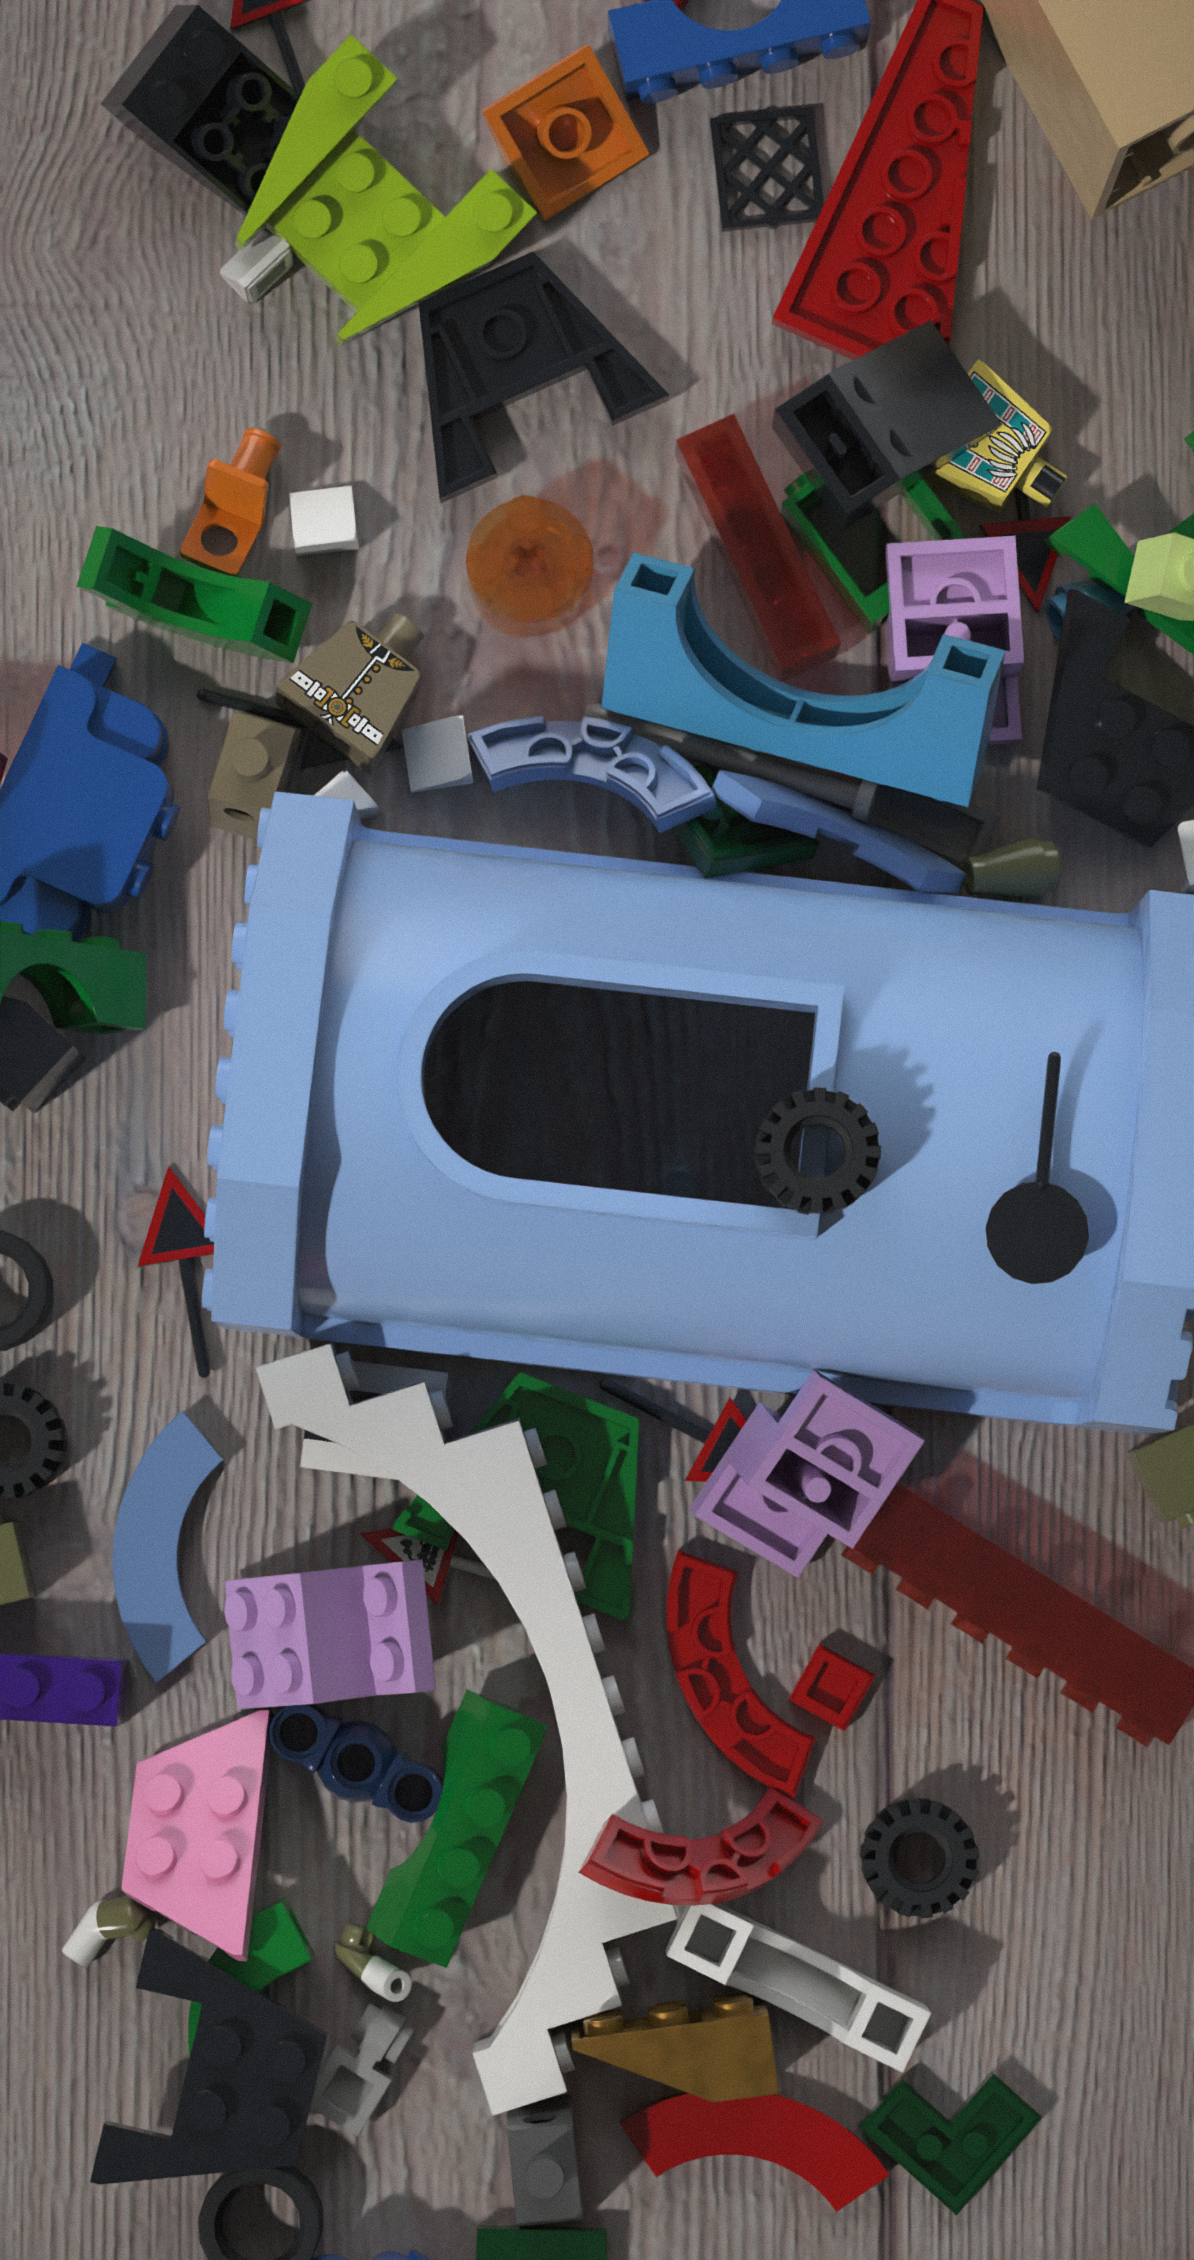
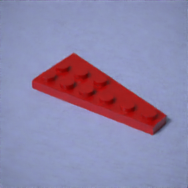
M917 0L772 317V325L851 360L863 356L930 320L949 346L983 5L971 0Z

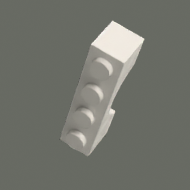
M720 1903L697 1906L686 1905L665 1949L666 1956L724 1985L737 1988L763 1999L820 2028L842 2043L902 2073L931 2015L930 2010L925 2004Z

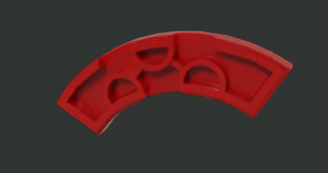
M677 1550L670 1574L667 1594L666 1626L669 1651L675 1675L684 1698L701 1727L732 1762L766 1786H771L776 1791L795 1798L816 1737L797 1729L774 1713L758 1696L742 1670L736 1655L731 1627V1603L738 1572Z
M771 1786L761 1796L753 1811L745 1818L724 1828L719 1834L701 1839L689 1840L685 1836L657 1833L633 1825L611 1814L603 1824L578 1873L611 1890L648 1902L689 1906L720 1903L742 1897L776 1879L806 1850L815 1839L825 1820L776 1791Z
M681 2092L645 2105L619 2120L620 2125L655 2177L685 2162L702 2157L716 2155L750 2156L773 2162L801 2176L813 2185L828 2200L835 2211L838 2212L890 2175L874 2152L855 2133L830 2115H826L810 2105L783 2094L711 2102L690 2093Z

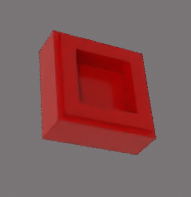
M818 1643L788 1700L845 1731L876 1675Z

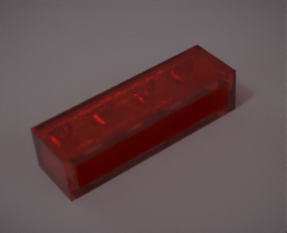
M729 415L676 439L675 459L778 680L783 682L836 658L841 642L735 415Z

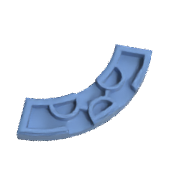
M535 716L491 725L466 735L469 748L493 793L511 786L541 780H569L589 783L612 791L630 801L648 817L659 833L717 808L714 793L704 778L686 759L667 745L661 747L646 738L634 734L632 727L591 717H583L582 722L546 721L545 716Z
M719 770L711 788L717 798L750 821L780 827L811 838H816L819 832L835 841L850 844L854 847L851 852L854 856L888 872L917 891L953 895V893L958 894L967 876V873L912 840L871 821L864 823L853 819L852 811L826 800L801 793L790 787L752 776Z
M181 1411L160 1432L135 1468L124 1492L113 1540L112 1567L120 1616L132 1646L156 1683L160 1682L208 1641L195 1623L184 1598L178 1569V1546L182 1525H184L187 1512L194 1497L211 1473L225 1460L185 1411Z

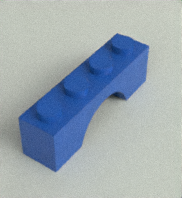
M649 0L608 10V34L625 100L640 98L642 103H657L667 100L678 93V88L701 83L702 87L706 89L722 87L736 81L739 73L762 68L765 74L780 73L797 66L800 58L823 53L825 59L848 56L858 51L860 44L868 42L871 26L865 0H781L773 12L765 19L752 26L738 30H716L702 26L688 18L676 6L673 0Z

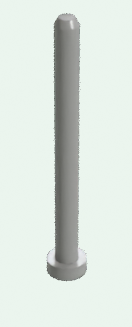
M599 703L586 706L583 717L608 720L632 727L634 734L646 738L661 747L667 745L681 756L739 774L774 782L801 793L852 808V818L864 823H868L872 816L880 790L878 783L863 779L860 785L709 737L693 735L687 731L601 709L602 704Z

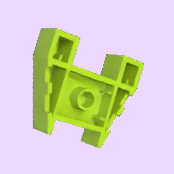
M352 34L308 79L235 242V246L242 252L265 227L272 234L283 238L290 245L291 252L356 313L337 333L334 339L340 346L378 327L385 321L419 304V302L433 297L459 281L487 268L537 214L495 171L490 169L445 217L355 130L390 94L398 78Z

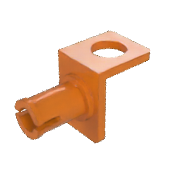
M257 428L245 430L242 441L230 465L217 459L210 460L206 468L203 503L180 547L181 558L208 570L238 577L264 525L269 483L264 479L281 448V444L274 436ZM213 527L227 528L237 537L238 545L233 552L227 555H214L203 547L201 542L202 535Z

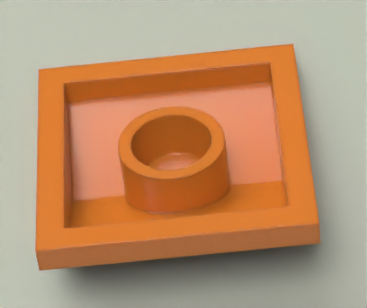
M588 44L481 110L504 162L544 221L650 155Z

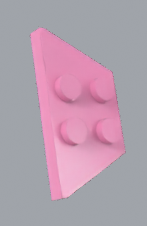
M267 1710L254 1712L137 1763L121 1889L128 1897L150 1910L157 1911L166 1916L174 1924L191 1934L198 1935L224 1950L227 1955L237 1961H248L271 1750L269 1729L274 1718L270 1711Z

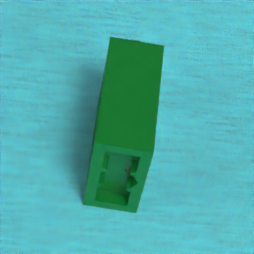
M803 473L784 489L788 498L782 501L780 516L870 635L887 622L890 613L888 582L870 595H866L807 514L821 505L823 501ZM921 479L900 493L935 541L967 539L924 479Z

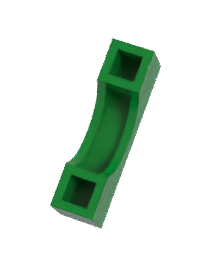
M0 922V1003L9 983L19 974L29 980L41 993L49 1008L54 1027L57 1029L102 1035L146 1029L147 953L121 949V940L117 938L89 937L82 939V943L72 942L71 931L55 929L34 931V936L23 934V924Z
M466 1689L441 1748L445 1762V1776L435 1816L426 1835L414 1853L405 1862L390 1869L365 1929L392 1948L447 1968L548 1729V1725L518 1709Z

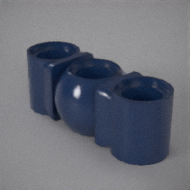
M316 1704L286 1706L279 1710L272 1719L269 1735L275 1752L286 1760L301 1763L313 1774L317 1771L324 1787L338 1799L351 1803L372 1801V1805L387 1808L398 1819L410 1823L422 1822L436 1812L444 1784L439 1772L428 1763L413 1760L401 1749L397 1752V1748L389 1734L378 1725L362 1720L343 1722V1719L340 1717L327 1715ZM292 1714H305L314 1720L318 1736L312 1747L303 1750L295 1749L284 1739L283 1725L285 1720ZM358 1743L365 1745L372 1751L375 1757V1768L370 1776L365 1779L356 1780L348 1777L340 1767L339 1758L341 1751L346 1746ZM407 1774L422 1775L429 1780L432 1786V1800L422 1809L407 1808L397 1797L396 1788L398 1781Z

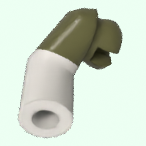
M128 1896L100 1900L88 1909L61 1951L76 1963L88 1968L107 1939L122 1938L129 1935L135 1941L147 1939L149 1929L156 1927V1914Z
M353 1922L345 1924L341 1931L340 1941H335L334 1943L336 1959L368 1989L392 2002H399L408 1996L412 1986L409 1974L370 1952L371 1947L375 1943L376 1936L365 1929L366 1926Z

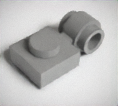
M370 2003L350 2036L361 2043L358 2047L360 2050L359 2054L353 2053L340 2044L336 2046L317 2078L311 2108L358 2137L394 2078L376 2067V2062H381L384 2057L395 2064L414 2032V2029L404 2024L407 2017L386 2004L380 2009Z

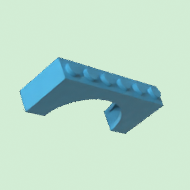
M633 552L614 589L601 709L687 731L693 735L705 736L739 745L756 752H764L802 762L815 768L827 769L872 781L879 785H887L928 796L938 801L950 802L965 807L969 806L984 769L1006 650L943 634L933 659L928 666L917 676L898 687L879 693L856 696L821 694L783 683L757 670L735 654L720 639L710 626L700 607L694 582L695 568Z

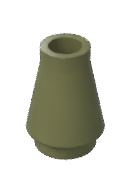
M1036 836L1025 838L980 855L964 857L961 870L967 873L963 885L969 895L985 893L1042 899L1046 892L1056 891L1060 885L1061 864L1057 848L1052 841H1040Z

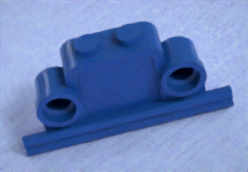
M85 643L81 644L70 669L60 665L57 666L0 788V922L23 924V934L34 936V931L55 929L71 931L72 942H77L85 933L90 920V908L101 913H111L121 909L128 902L130 896L136 899L141 897L154 867L152 863L147 862L157 838L162 841L168 839L180 813V806L173 804V787L160 768L169 751V735L165 725L146 706L104 688L118 659Z

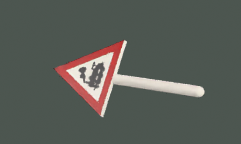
M393 1527L360 1533L390 1563L422 1559L426 1596L437 1606L439 1605L450 1567L496 1580L484 1563L454 1555L460 1535L456 1530L447 1551L392 1530Z

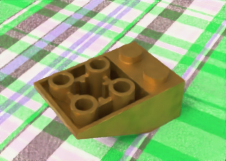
M747 1992L712 1997L713 2008L688 2011L686 2001L656 2003L648 2006L649 2016L623 2019L622 2009H610L585 2017L584 2025L572 2026L573 2050L711 2102L779 2094L769 2014L764 2001L753 2002L751 1994Z

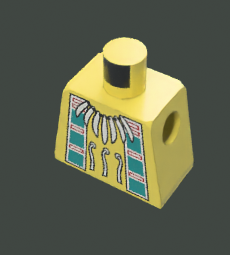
M978 359L968 375L1000 420L1002 426L923 479L994 512L1002 510L1016 488L1048 508L1068 478L1067 475L1038 457L1047 444L1053 429L1046 420L991 368Z

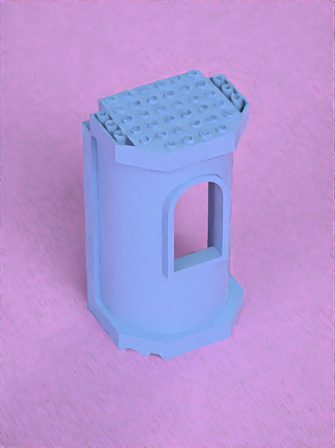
M275 791L271 809L261 808L257 834V847L262 848L259 865L249 864L245 884L244 902L249 905L248 922H236L232 942L231 961L236 963L237 971H241L239 991L228 989L224 1008L223 1030H227L229 1037H233L231 1058H219L216 1075L215 1098H220L221 1104H226L223 1126H211L207 1150V1165L212 1166L213 1171H218L216 1198L209 1197L204 1227V1237L210 1238V1242H214L213 1269L206 1268L202 1308L212 1311V1322L229 1330L300 1337L308 1341L333 1342L335 1344L793 1396L798 1394L815 1369L873 1405L1137 1435H1148L1173 1431L1175 1429L1178 1416L1176 1403L1179 1380H1183L1187 1375L1193 1348L1192 1333L1182 1329L1184 1322L1191 1321L1194 1317V895L1149 890L1129 913H1105L749 872H739L704 879L696 866L373 830L362 826L354 800ZM518 981L544 982L815 1013L807 1091L813 1090L814 1087L827 1088L826 1091L835 1093L841 1091L850 1095L849 1099L857 1105L859 1103L862 1104L868 1111L867 1115L871 1122H875L879 1132L878 1142L879 1146L881 1145V1158L877 1167L878 1171L865 1193L853 1204L845 1209L842 1208L826 1215L815 1213L806 1215L797 1213L795 1209L499 1176L486 1172L464 1160L448 1146L435 1129L428 1114L424 1097L423 1082L427 1054L440 1026L461 1003L484 989ZM1051 1052H1058L1061 1055V1067L1049 1183L1062 1187L1078 1200L1087 1217L1089 1240L1083 1258L1071 1273L1052 1283L1029 1284L1013 1279L996 1265L987 1247L986 1224L991 1208L1006 1191L1022 1183L1035 1182L1047 1058ZM812 1125L803 1128L798 1171L805 1176L816 1179L834 1174L841 1167L845 1154L844 1145L839 1135L832 1129L822 1125Z

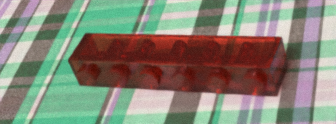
M896 1483L854 1548L846 1546L841 1554L845 1559L873 1576L879 1566H882L901 1578L902 1580L895 1590L925 1609L929 1610L934 1600L952 1610L956 1615L950 1624L979 1643L984 1644L990 1634L1006 1644L1011 1649L1005 1659L1038 1679L1044 1669L1066 1682L1060 1694L1087 1711L1093 1713L1098 1704H1101L1119 1715L1121 1718L1115 1728L1146 1748L1149 1747L1154 1738L1170 1745L1194 1706V1669L898 1483Z

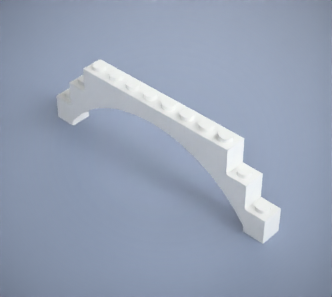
M333 1342L259 1365L255 1368L275 1430L292 1424L341 1444L386 1470L427 1501L469 1543L499 1582L526 1629L547 1680L562 1742L567 1792L565 1845L556 1896L539 1949L518 1994L492 2035L474 2042L473 2056L492 2116L567 2092L565 2073L576 2070L565 2033L553 2035L551 2028L622 2006L619 1987L630 1984L619 1946L607 1950L605 1942L676 1920L677 1916L674 1905L648 1902L630 1897L604 1887L578 1873L603 1824L611 1814L643 1829L663 1834L664 1830L654 1799L641 1802L635 1784V1777L645 1775L644 1767L634 1737L622 1740L614 1716L626 1711L615 1676L612 1675L602 1679L595 1654L606 1651L595 1613L582 1617L575 1592L586 1589V1585L575 1551L563 1555L555 1530L567 1527L556 1490L543 1493L536 1472V1468L547 1465L537 1430L533 1428L523 1431L520 1418L446 1441L442 1430L453 1427L447 1402L442 1389L430 1393L427 1380L352 1403L349 1392L360 1388L349 1352L337 1355Z

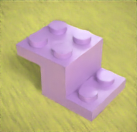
M1002 536L888 543L885 550L890 613L885 625L889 689L908 682L928 666L933 659L943 634L1006 650L988 745L1020 743L1022 733L1018 674L1024 664L1016 537Z
M814 1369L784 1415H781L762 1402L758 1403L689 1509L695 1517L799 1578L827 1534L850 1548H854L925 1440L914 1430Z
M422 1559L224 1581L226 1593L224 1614L230 1632L233 1662L231 1681L236 1691L237 1709L317 1704L376 1695L436 1690Z

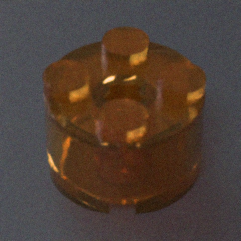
M521 495L492 509L475 527L468 542L466 552L468 589L474 607L480 616L496 630L512 637L526 638V636L550 635L568 627L583 611L590 596L594 561L593 548L589 536L580 521L570 511L548 500ZM536 559L541 562L540 576L532 571L527 573L524 578L519 576V561L522 560L529 564Z

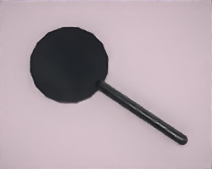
M1051 1052L1047 1058L1035 1182L1022 1183L1006 1191L991 1208L986 1224L987 1247L996 1265L1013 1279L1029 1284L1052 1283L1071 1273L1083 1258L1089 1240L1087 1217L1078 1200L1062 1187L1049 1183L1061 1067V1055L1058 1052Z

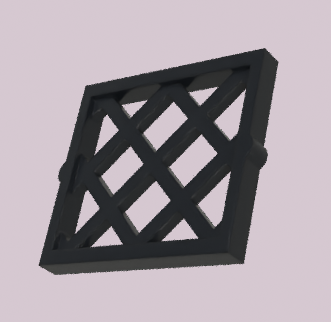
M813 107L773 112L759 110L754 114L710 118L722 232L763 227L776 229L782 225L817 221L824 203ZM795 119L799 122V125L787 139L769 127L773 121ZM752 124L756 129L743 144L726 132L729 126ZM805 130L807 131L809 157L793 145ZM762 134H765L780 146L768 163L764 162L750 150ZM720 139L737 151L724 168ZM786 153H789L804 165L792 182L774 169ZM743 157L761 170L748 187L730 174ZM810 172L812 175L814 200L798 188ZM767 176L785 189L772 206L754 193ZM725 181L741 193L729 210ZM791 195L809 208L803 214L782 215L779 212ZM748 200L766 213L762 218L739 220L735 217Z

